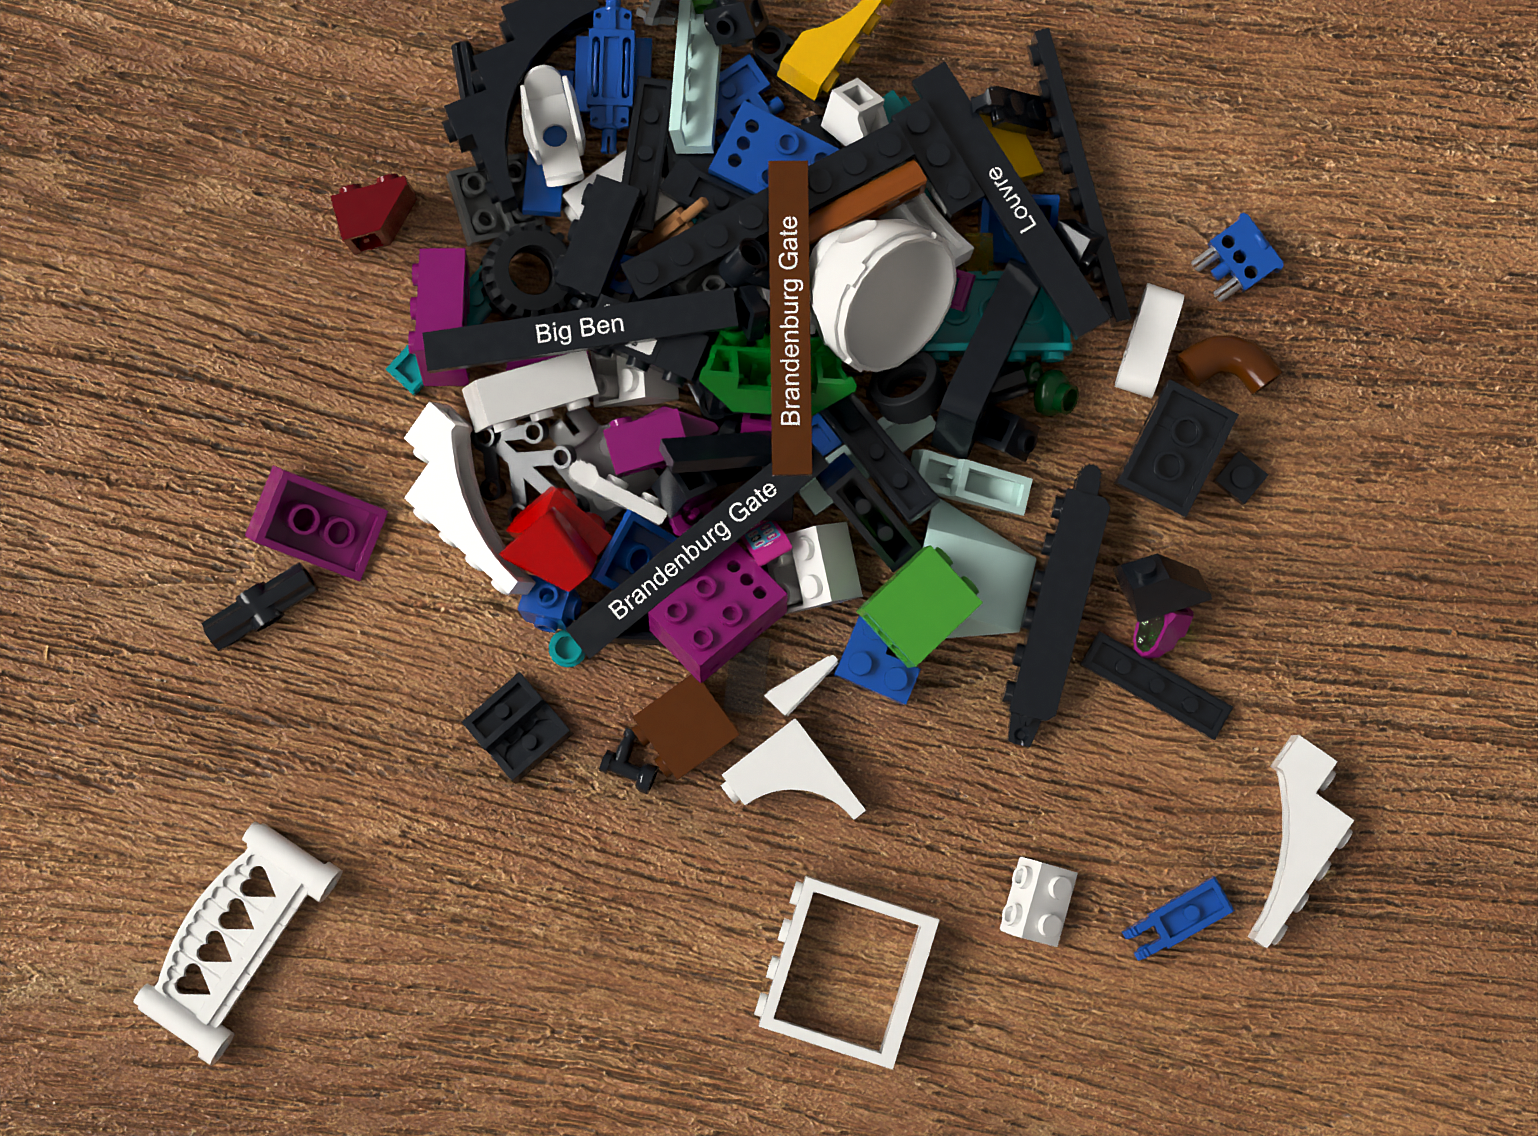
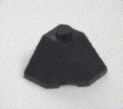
M1158 553L1113 568L1114 575L1138 623L1212 600L1211 592L1198 569Z

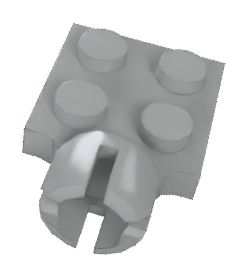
M583 407L566 413L579 430L575 435L571 433L561 419L552 424L549 428V435L557 446H572L577 454L576 460L580 461L581 459L586 464L591 463L596 466L599 477L605 480L608 474L617 477L603 430L610 428L609 423L605 425L598 424L587 409ZM561 450L563 455L561 461L566 463L568 456L565 451ZM555 467L574 493L581 494L588 500L590 512L599 515L605 523L623 510V508L577 485V482L573 483V480H570L568 476L569 473L567 471L569 468L558 469ZM649 469L619 479L629 484L627 491L639 497L642 492H646L651 488L659 476L654 469Z

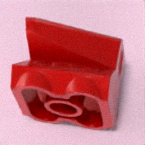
M550 486L513 519L506 532L514 540L498 555L537 577L570 592L591 574L597 556L613 536L606 531L605 521L599 515L591 512L585 513L577 506L578 501L573 492L565 488Z

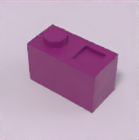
M678 408L635 421L632 420L631 416L618 418L609 422L610 428L603 430L617 478L666 465L659 451L661 439L686 437Z

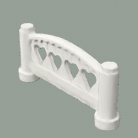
M256 821L250 825L242 838L247 843V850L214 879L185 917L167 953L158 983L153 987L148 983L145 984L133 1001L138 1005V1010L199 1051L198 1057L210 1066L219 1060L234 1037V1033L221 1024L307 895L321 903L334 889L343 872L331 862L323 864L265 823L259 824ZM261 866L265 869L276 897H249L243 893L242 885L246 880L251 879L253 868ZM238 898L243 901L254 929H226L221 925V916L225 912L230 911L229 906L232 900ZM218 931L221 933L232 962L203 961L199 957V949L201 946L208 944V936L211 932ZM194 963L200 967L210 994H183L179 992L177 982L180 978L186 976V969L190 964Z

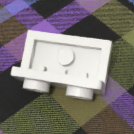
M1020 857L1017 868L1013 873V882L1007 904L1003 909L1000 930L1023 939L1058 947L1078 873Z

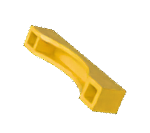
M861 0L856 7L841 18L824 26L803 31L782 59L777 76L813 101L816 100L822 90L829 93L840 77V73L837 72L839 66L843 61L848 65L861 47L857 43L863 33L870 36L881 19V16L877 14L883 5L890 7L895 0Z

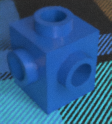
M528 574L536 584L528 595L521 596L517 609L526 622L533 623L535 628L545 632L555 633L557 629L567 631L566 628L571 625L572 620L578 619L581 611L582 600L579 598L580 595L574 588L567 592L535 575Z

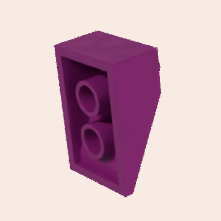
M273 465L245 537L255 543L360 582L388 511Z

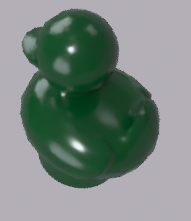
M1034 361L1022 367L1027 379L1028 389H1035L1034 407L1036 412L1042 416L1052 417L1059 413L1067 415L1073 411L1079 398V390L1077 386L1070 384L1067 376L1062 371L1051 369L1044 372L1039 361Z

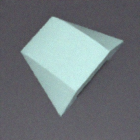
M940 498V503L930 509L922 547L931 545L934 549L936 547L942 549L953 562L950 567L960 578L965 576L974 583L979 590L977 596L983 602L947 638L1019 633L1037 558Z

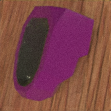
M1187 607L1138 623L1137 621L1133 637L1135 651L1142 658L1150 659L1161 657L1164 653L1172 650L1177 641L1186 636L1194 616L1193 610Z

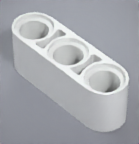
M1147 283L1114 387L1148 398L1153 397L1183 305L1184 294Z

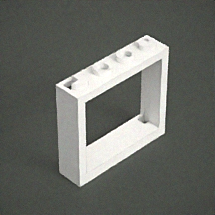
M806 875L803 883L796 881L789 903L796 905L792 920L784 918L778 941L784 942L780 957L772 955L766 978L772 979L768 994L761 992L754 1015L760 1016L759 1027L893 1070L939 919ZM813 892L919 925L879 1051L774 1017Z

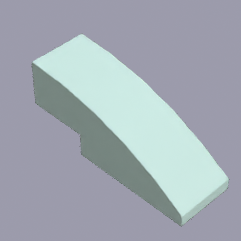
M926 449L913 450L910 460L911 464L937 496L1024 516L1033 481L1032 478L967 459H956Z

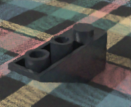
M667 467L651 487L668 516L672 519L739 489L760 471L757 467L671 473L669 467Z

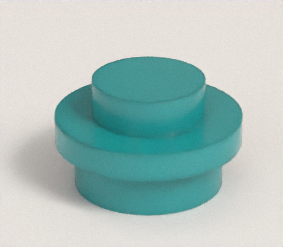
M561 630L557 632L550 640L549 654L556 664L562 667H574L584 660L586 654L567 631Z

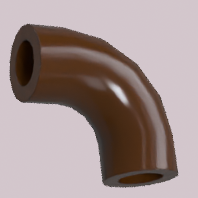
M1236 335L1210 336L1189 346L1176 356L1177 363L1184 375L1197 387L1218 373L1228 372L1237 376L1251 395H1254L1283 373L1272 357L1255 342Z

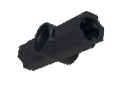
M299 562L267 583L261 582L245 590L235 598V603L201 624L210 642L218 651H222L251 632H259L271 626L285 615V611L316 593L318 589L309 572Z

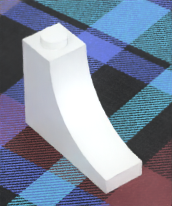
M796 718L722 774L726 782L720 786L734 804L741 800L744 805H747L754 799L771 792L804 790L832 800L843 808L853 820L866 811Z

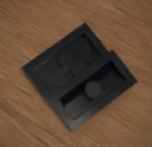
M518 672L462 721L463 725L482 748L491 755L515 784L574 734L521 672Z

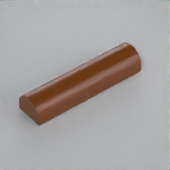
M912 159L810 213L809 253L812 252L821 238L827 234L864 219L873 220L923 194L927 178L918 163Z

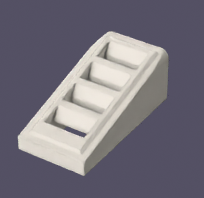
M834 655L827 656L769 690L764 697L784 716H789L838 665V659Z

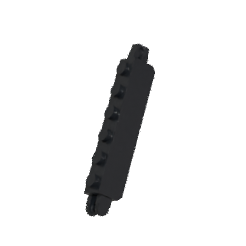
M1094 464L1084 465V468L1082 467L1076 475L1077 478L1074 480L1073 488H1067L1063 492L1062 497L1056 495L1050 517L1056 519L1053 533L1046 532L1040 554L1046 555L1043 570L1036 569L1031 591L1037 592L1033 607L1027 606L1021 624V628L1027 629L1023 644H1016L1011 665L1017 666L1014 681L1007 680L1002 696V702L1007 703L1006 712L1010 713L1007 742L1031 747L1041 721H1048L1056 716L1110 511V506L1106 499L1097 496L1102 473L1100 472L1101 469Z

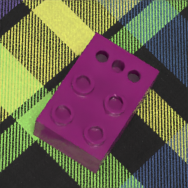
M735 541L648 612L650 631L702 683L787 613V593Z

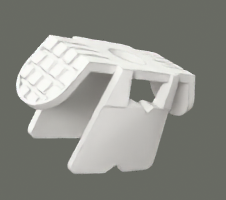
M549 65L536 66L526 73L524 85H520L525 140L536 164H542L548 187L578 182L584 179L579 156L584 155L586 138L575 91L567 75L561 78L559 71ZM559 126L567 132V139L561 146L552 147L544 142L543 135L549 127Z

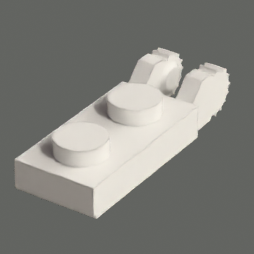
M581 459L580 461L572 462V465L568 467V476L570 480H573V483L577 482V485L625 510L629 509L657 526L663 523L667 512L661 508L662 504L658 498L646 492H642L640 497L627 491L629 486L627 482L611 474H608L605 480L599 477L596 466L591 463L586 464Z

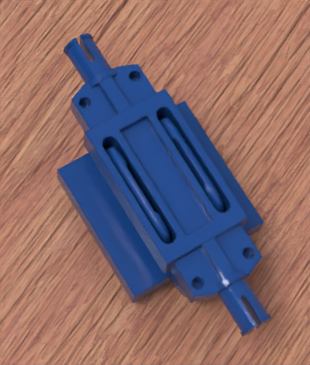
M606 0V7L594 10L593 28H589V36H576V99L580 114L590 115L591 127L602 131L601 153L608 154L609 139L610 154H617V132L629 129L638 76L652 77V38H636V32L632 30V11L621 7V0Z

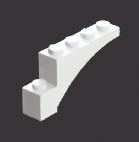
M856 78L832 90L821 126L843 145L847 146L889 124L883 107L885 99L859 78ZM906 161L903 162V163H901V164H899V165H897L896 167H894V168H892V169H890V170H888V171H886V172H884V173L878 175L877 177H875V178H873V179H871V180H869V181H867V182H865V183H863V184L857 186L856 188H854V189H852V190H850V191H848V192L850 193V192H852L853 190H855V189H857V188H859V187H861V186H863V185H865V184L871 182L872 180H874V179H876V178H878V177H880V176H882V175H884V174L890 172L891 170H893V169H895V168H897V167H899V166L905 164ZM925 193L878 217L880 220H908L935 232L949 242L948 247L954 256L955 267L971 258L974 247L954 230Z
M429 401L404 437L414 447V455L428 464L405 496V499L415 508L413 513L419 519L428 524H433L441 531L439 537L452 547H458L466 554L465 560L470 566L488 574L493 579L491 584L495 589L508 596L511 594L528 595L536 582L522 568L504 560L498 555L505 548V545L490 520L477 483L470 438L474 427L451 406Z
M1300 735L1290 736L1270 766L1277 772L1282 803L1281 849L1272 889L1258 920L1248 935V938L1265 948H1268L1271 943L1276 945L1282 939L1288 928L1284 923L1292 911L1298 913L1303 908L1309 898V894L1306 892L1314 879L1320 881L1331 866L1328 858L1335 848L1339 850L1343 848L1353 833L1349 828L1354 820L1316 794L1319 789L1324 791L1330 785L1336 775V772L1332 769L1338 761Z

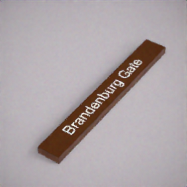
M768 161L772 476H812L808 161Z

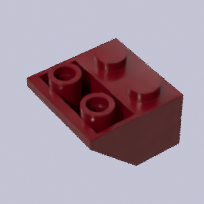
M395 173L383 175L376 179V184L362 187L361 184L344 186L339 189V194L330 196L342 241L354 255L391 245L417 201L416 192L406 176L399 177Z

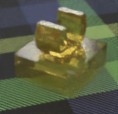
M959 233L974 247L971 258L957 266L956 269L965 272L981 271L982 275H987L989 271H994L993 233Z

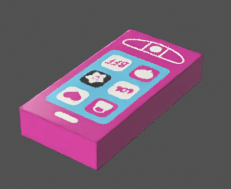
M761 520L740 537L758 566L765 565L793 548L776 521Z

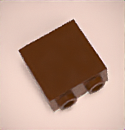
M692 674L632 717L637 724L631 729L644 747L649 743L652 744L659 754L654 761L666 778L673 774L677 780L740 736L738 730L704 683H700Z

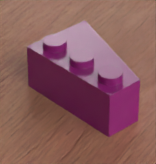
M420 248L419 263H413L412 265L413 286L418 287L417 297H411L410 299L411 320H416L415 331H409L408 335L409 354H415L424 386H467L470 384V374L467 368L429 373L427 371L422 334L424 332L467 326V316L470 314V265L466 248Z

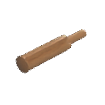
M700 197L686 210H683L682 207L676 209L654 227V233L648 232L638 241L637 248L639 253L641 254L691 228L694 225L691 220L709 206L707 198Z

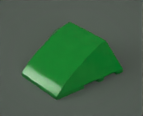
M770 320L766 322L762 340L749 342L740 326L739 329L720 331L715 344L710 350L708 361L701 371L699 381L733 412L771 414ZM817 329L815 334H810L812 416L855 392L857 387L854 379L847 377L841 367L842 360L828 346L823 344Z

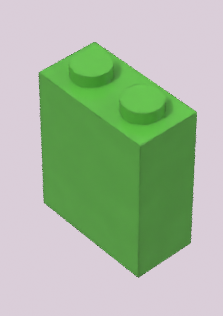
M931 545L920 549L856 610L907 668L916 667L983 603L977 596L979 590L974 583L965 576L960 578L950 567L953 564L950 557L939 547L934 549Z

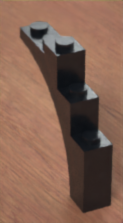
M517 0L502 6L504 21L499 22L498 25L505 44L473 56L476 70L471 71L470 75L478 93L444 106L447 120L441 123L449 143L457 141L461 153L470 150L477 170L485 169L490 180L484 183L492 205L499 202L504 214L518 209L516 196L509 177L507 152L510 126L521 97L520 85H524V77L530 69L543 65L553 52L574 36L593 27L594 10L600 8L597 0Z

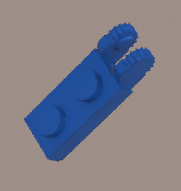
M1212 876L1147 913L1148 917L1130 925L1122 933L1125 939L1135 938L1142 934L1143 931L1154 926L1160 938L1140 946L1134 952L1137 960L1140 961L1163 948H1171L1235 910L1216 877Z

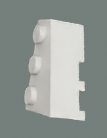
M586 351L565 354L481 378L462 389L475 433L494 428L495 433L517 427V420L530 417L531 422L543 420L554 416L552 409L565 405L568 412L589 406L588 398L599 394Z

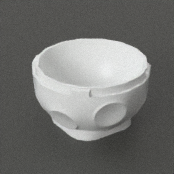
M864 219L821 238L812 250L809 259L810 311L823 344L828 346L837 357L859 372H862V370L879 372L898 367L917 354L938 331L951 306L957 277L955 259L948 247L949 242L935 232L904 219Z

